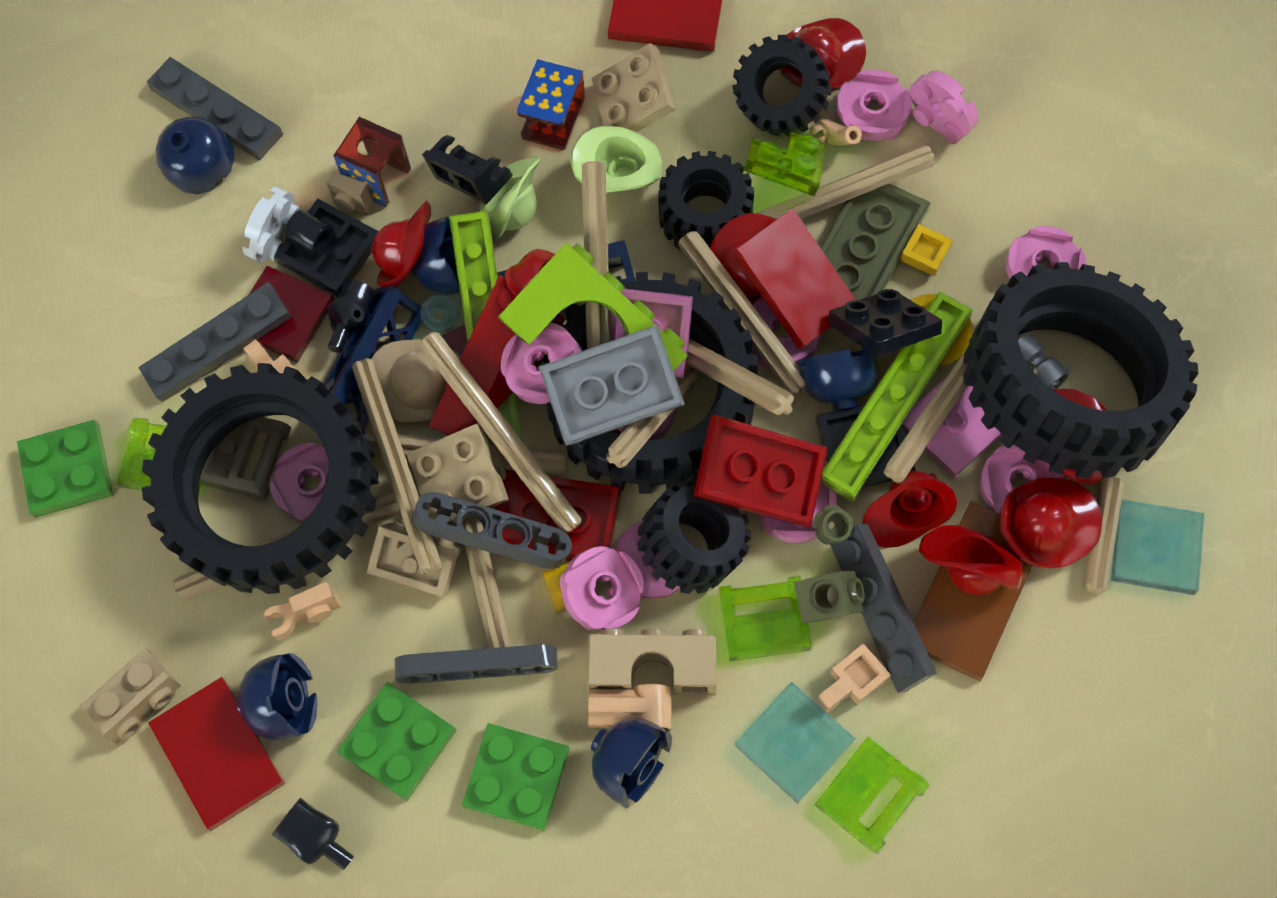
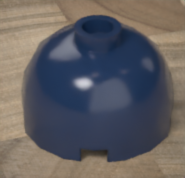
M186 117L173 121L159 135L156 145V160L161 172L170 183L186 193L201 194L217 187L215 183L222 176L227 178L230 174L235 159L233 144L222 129L205 118Z
M449 217L432 221L424 226L423 247L411 270V273L417 277L423 286L432 292L442 295L460 293Z
M861 347L862 350L851 352L848 349L808 357L806 360H797L799 373L805 381L804 389L808 395L819 403H832L833 409L839 410L857 406L856 398L868 394L874 387L878 375L876 356Z
M287 653L260 660L245 673L239 688L237 708L246 724L254 733L269 740L297 738L301 734L308 733L313 728L317 717L318 702L316 693H312L308 697L306 681L313 680L310 670L301 658L294 653Z
M643 718L624 719L616 722L609 730L606 728L601 729L591 745V750L594 752L592 775L598 787L624 808L629 807L628 799L637 803L653 785L664 764L658 761L662 749L668 753L670 752L672 745L671 734L657 724Z

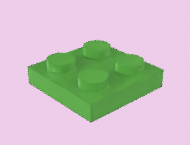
M95 420L17 441L29 513L35 518L113 496L100 425Z
M386 682L339 747L337 753L408 801L457 730L454 726Z
M488 723L462 802L463 808L545 831L570 750L569 746Z

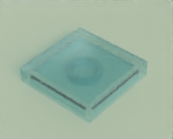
M1122 499L1114 546L1111 581L1195 595L1199 591L1204 513Z
M791 681L735 742V747L799 804L854 743L856 738Z

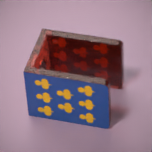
M537 59L517 108V115L527 118L521 131V138L523 140L560 150L567 148L585 101L583 71Z
M360 116L333 155L340 174L367 183L373 202L387 207L390 202L380 174L384 166L387 164L405 173H409L411 170L402 135ZM361 141H363L368 155L358 152L357 147Z

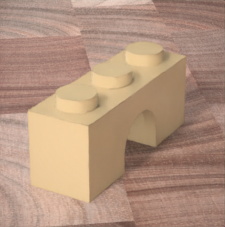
M613 628L602 629L599 631V634H590L589 689H632L633 675L638 667L644 663L655 661L666 665L672 672L674 694L716 695V635H708L707 631L701 629L684 630L682 635H666V631L661 629H645L641 631V635H624L623 630Z

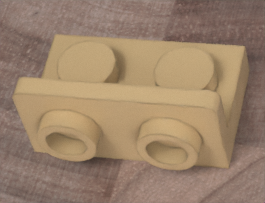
M395 518L393 522L378 527L366 573L444 597L449 590L457 556L464 552L465 545L432 536L442 568L438 572L423 575L419 569L403 519Z
M144 648L80 706L99 726L101 734L117 744L121 740H127L135 735L141 728L142 721L154 710L158 711L168 705L175 696L174 692L181 685L148 649Z

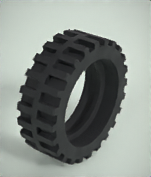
M1056 262L1052 270H1047L1044 264L1032 266L1027 276L1020 271L1010 278L1007 285L1002 284L995 292L969 340L970 344L964 353L963 363L968 364L963 373V379L966 386L974 387L968 398L973 408L981 407L983 409L984 415L981 421L988 430L995 427L1002 434L999 441L1008 449L1014 444L1026 453L1023 457L1024 460L1032 464L1037 459L1050 464L1049 471L1057 474H1062L1066 468L1075 470L1077 478L1089 479L1094 471H1100L1103 478L1115 477L1122 467L1126 472H1131L1137 469L1143 460L1148 461L1155 455L1190 408L1189 403L1195 397L1198 387L1197 384L1192 382L1199 372L1198 364L1188 360L1194 352L1191 341H1182L1179 334L1184 328L1177 319H1168L1164 314L1167 307L1158 299L1154 302L1150 301L1143 295L1145 289L1136 283L1133 287H1130L1120 282L1121 275L1111 271L1108 272L1107 276L1095 273V266L1082 264L1079 270L1070 269L1068 262ZM1035 330H1058L1078 335L1097 344L1112 355L1129 375L1136 390L1138 407L1122 411L1098 410L1077 404L1059 395L1043 383L1029 367L1021 352L1017 336Z
M636 272V281L626 283L622 282L621 276L615 277L622 283L625 289L692 296L689 339L757 375L758 360L757 355L752 354L753 339L750 331H741L742 317L735 308L727 313L723 310L724 297L716 291H713L708 297L701 293L700 282L689 279L687 286L675 283V274L663 272L662 280H648V272ZM586 302L580 307L574 303L565 309L567 323L563 325L556 322L555 324L564 327L579 344L582 351L587 350ZM544 355V365L550 362L548 355ZM718 382L714 403L707 416L701 422L678 435L648 440L625 467L618 468L614 463L609 464L606 459L609 453L608 448L620 435L613 431L566 446L568 457L575 465L581 461L584 462L587 467V473L592 478L598 481L602 474L611 477L612 486L621 487L622 490H624L626 482L638 484L639 493L651 494V485L665 484L666 490L668 488L671 489L680 480L686 478L697 479L711 416L719 415L751 425L755 402ZM548 402L546 406L549 421L553 425L554 435L559 445L565 444L551 402Z
M258 363L257 372L250 373L243 365L230 367L231 377L221 379L214 373L204 378L207 387L198 393L189 388L180 395L185 403L176 413L169 408L166 410L161 418L168 423L161 435L152 433L148 442L155 449L153 460H143L142 472L151 478V486L142 487V497L145 502L152 505L155 509L154 512L147 515L150 524L164 534L160 541L168 550L177 554L180 561L223 586L227 584L240 592L252 593L253 588H258L266 594L279 593V585L288 584L294 589L307 586L304 576L314 572L322 578L330 573L332 570L327 563L337 554L345 560L353 551L346 545L354 533L363 537L368 528L361 519L365 510H375L377 499L370 493V485L379 484L378 471L371 465L370 460L376 457L373 446L365 438L364 434L366 432L359 421L334 392L331 393L321 381L313 376L307 380L298 369L286 366L284 372L279 373L270 363ZM286 415L303 422L321 440L329 462L325 489L310 516L288 535L265 545H239L217 535L202 517L198 502L201 473L216 445L232 430L256 418Z

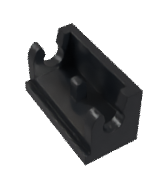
M450 135L443 136L430 151L426 150L422 154L437 180L486 205L513 176L509 168L498 166L501 162L499 158L491 157L485 160L466 151L461 145L454 147L449 154L445 153L447 147L455 140Z

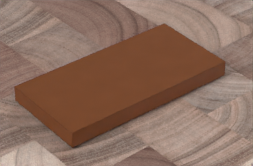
M970 500L959 525L993 538L1013 553L1000 534V513ZM1015 555L1022 562L1023 567L1020 588L1010 589L1001 585L995 591L982 596L970 595L960 591L950 580L944 566L940 565L914 621V625L929 657L980 682L983 679L1032 565Z

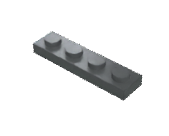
M169 57L147 80L150 90L190 116L205 118L222 129L233 144L258 160H261L283 136L280 126L172 57Z
M268 282L138 368L156 398L164 402L243 350L253 340H258L290 319L292 315L275 288Z
M868 524L856 525L845 541L838 545L830 543L841 570L855 571L856 578H859L862 582L865 599L862 602L864 612H861L885 667L891 674L890 678L897 693L909 691L936 675L937 672Z

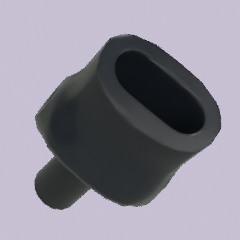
M356 280L346 282L342 286L338 297L328 304L327 310L332 331H334L327 345L329 350L341 353L350 332L364 321L368 305L374 293V290L369 285Z
M301 797L272 833L275 838L287 845L299 859L307 864L315 863L324 855L344 870L354 857V855L335 842L339 833V824L325 813L312 807Z

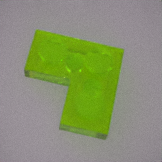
M791 132L786 142L785 150H783L774 143L761 142L752 138L747 150L743 171L814 197L821 182L825 144L818 142V140L809 135H798Z

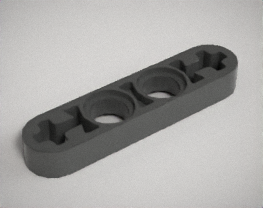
M429 492L422 495L418 499L412 515L414 525L423 533L545 569L559 568L564 564L572 549L570 537L559 528L437 492ZM429 507L437 509L436 520L428 518ZM451 513H456L457 516L453 525H448ZM467 517L478 519L483 525V531L479 533L468 532L463 527L462 520ZM508 528L518 531L523 538V542L518 545L507 543L502 537V531ZM532 536L536 537L533 545L535 546L533 547V549L528 548V545L532 539ZM548 542L555 544L554 548L557 551L555 555L548 553L549 549L546 546Z
M537 644L402 655L395 658V681L412 684L549 673L558 669L557 647Z

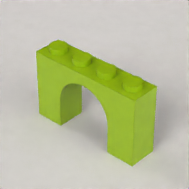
M567 242L498 316L527 345L533 342L561 310L578 302H592L609 309L620 321L625 336L655 326L651 321L655 315L647 306L639 300L632 304L621 293L625 287L609 272L602 276L591 266L595 259L582 246L576 243L572 248ZM667 327L663 332L659 329L674 372L688 355L681 349L685 345L684 341Z

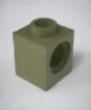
M839 571L794 582L802 623L819 622L864 612L862 602L865 599L864 588L860 579L856 578L855 571ZM831 586H834L838 592V601L834 607L827 599V592Z

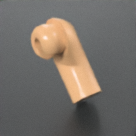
M827 119L818 120L816 125L810 127L808 132L809 138L814 144L821 145L826 142L833 147L857 144L862 137L859 127H844Z

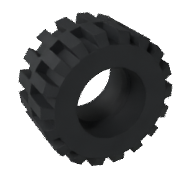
M778 35L777 40H773L770 36L762 38L763 45L758 47L755 43L749 47L752 53L748 57L742 54L738 60L742 67L740 70H734L733 78L737 81V84L732 85L733 94L738 98L736 103L744 115L762 131L766 130L775 136H779L780 133H784L786 136H794V131L800 130L803 133L809 130L808 124L814 121L817 123L821 119L820 111L822 109L826 111L828 108L827 95H831L832 87L829 84V80H831L829 71L815 49L809 44H804L800 38L794 36L791 40L787 35ZM791 67L798 69L802 74V86L798 95L785 105L773 106L766 103L763 97V88L767 78L780 68Z
M700 151L693 152L690 159H687L685 156L677 159V167L670 165L666 169V177H662L659 183L660 227L664 228L665 237L668 240L674 239V246L681 250L678 244L680 239L687 233L696 231L710 248L716 233L731 219L753 213L754 187H751L752 179L749 173L743 174L744 167L739 162L732 164L730 156L724 154L722 158L716 157V152L708 151L707 156H701ZM699 196H712L721 200L725 206L714 212L703 213L691 209L687 203Z
M690 479L686 485L683 481L675 483L671 489L668 488L663 492L642 518L643 522L638 527L637 535L641 536V539L637 542L638 551L645 552L641 560L645 567L651 565L654 569L651 575L656 580L662 577L666 580L665 586L672 590L676 586H680L681 593L690 594L694 589L698 594L706 592L710 587L713 589L718 586L743 561L742 559L747 555L750 548L746 543L751 539V530L745 528L749 523L746 514H741L737 508L693 496L697 479ZM679 523L687 524L698 530L704 537L708 550H702L690 544L683 536Z

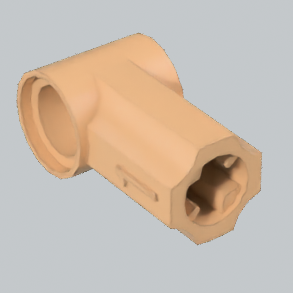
M643 684L635 686L634 690L589 689V728H610L616 722L624 719L643 718L670 732L672 730V688L661 684Z

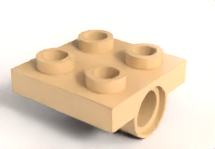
M652 43L591 78L604 126L622 127L638 132L675 111L659 49Z
M480 424L472 425L406 453L420 496L429 492H437L489 508L509 501L502 481L506 479V469L503 460L495 447L490 446L486 432ZM429 507L428 518L436 520L437 509ZM451 513L448 525L453 524L457 516L456 513Z

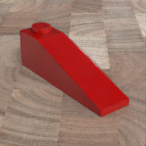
M499 275L459 359L497 409L513 393L506 382V378L502 375L500 366L505 346L516 335L498 318L516 298L507 287L504 277ZM558 313L551 323L559 322L564 324L565 318ZM543 359L541 361L536 360L534 366L537 368L543 362ZM449 384L428 426L447 436L472 425L479 424Z

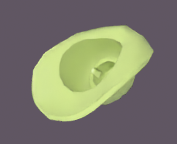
M613 126L592 128L578 138L571 151V167L575 178L581 183L583 163L589 161L604 162L606 166V193L643 188L654 184L662 178L663 162L658 147L641 134L626 128Z
M534 156L506 166L510 169L513 176L487 205L480 202L478 212L488 211L492 241L500 238L505 230L521 229L534 216L537 199L531 181L541 160L540 157Z

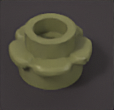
M827 505L823 511H818L814 516L813 527L816 529V537L821 543L838 545L850 536L853 522L850 515L839 506ZM831 521L834 522L833 529L829 528V523Z

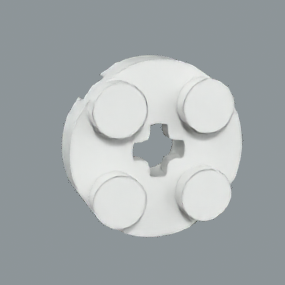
M279 187L270 189L274 193L270 200L265 197L260 199L245 229L244 237L250 239L249 249L242 246L243 254L259 263H263L268 259L276 261L274 255L285 242L283 238L287 223L295 212L301 210V207L294 204L293 194Z

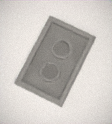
M657 325L539 367L566 446L685 405Z

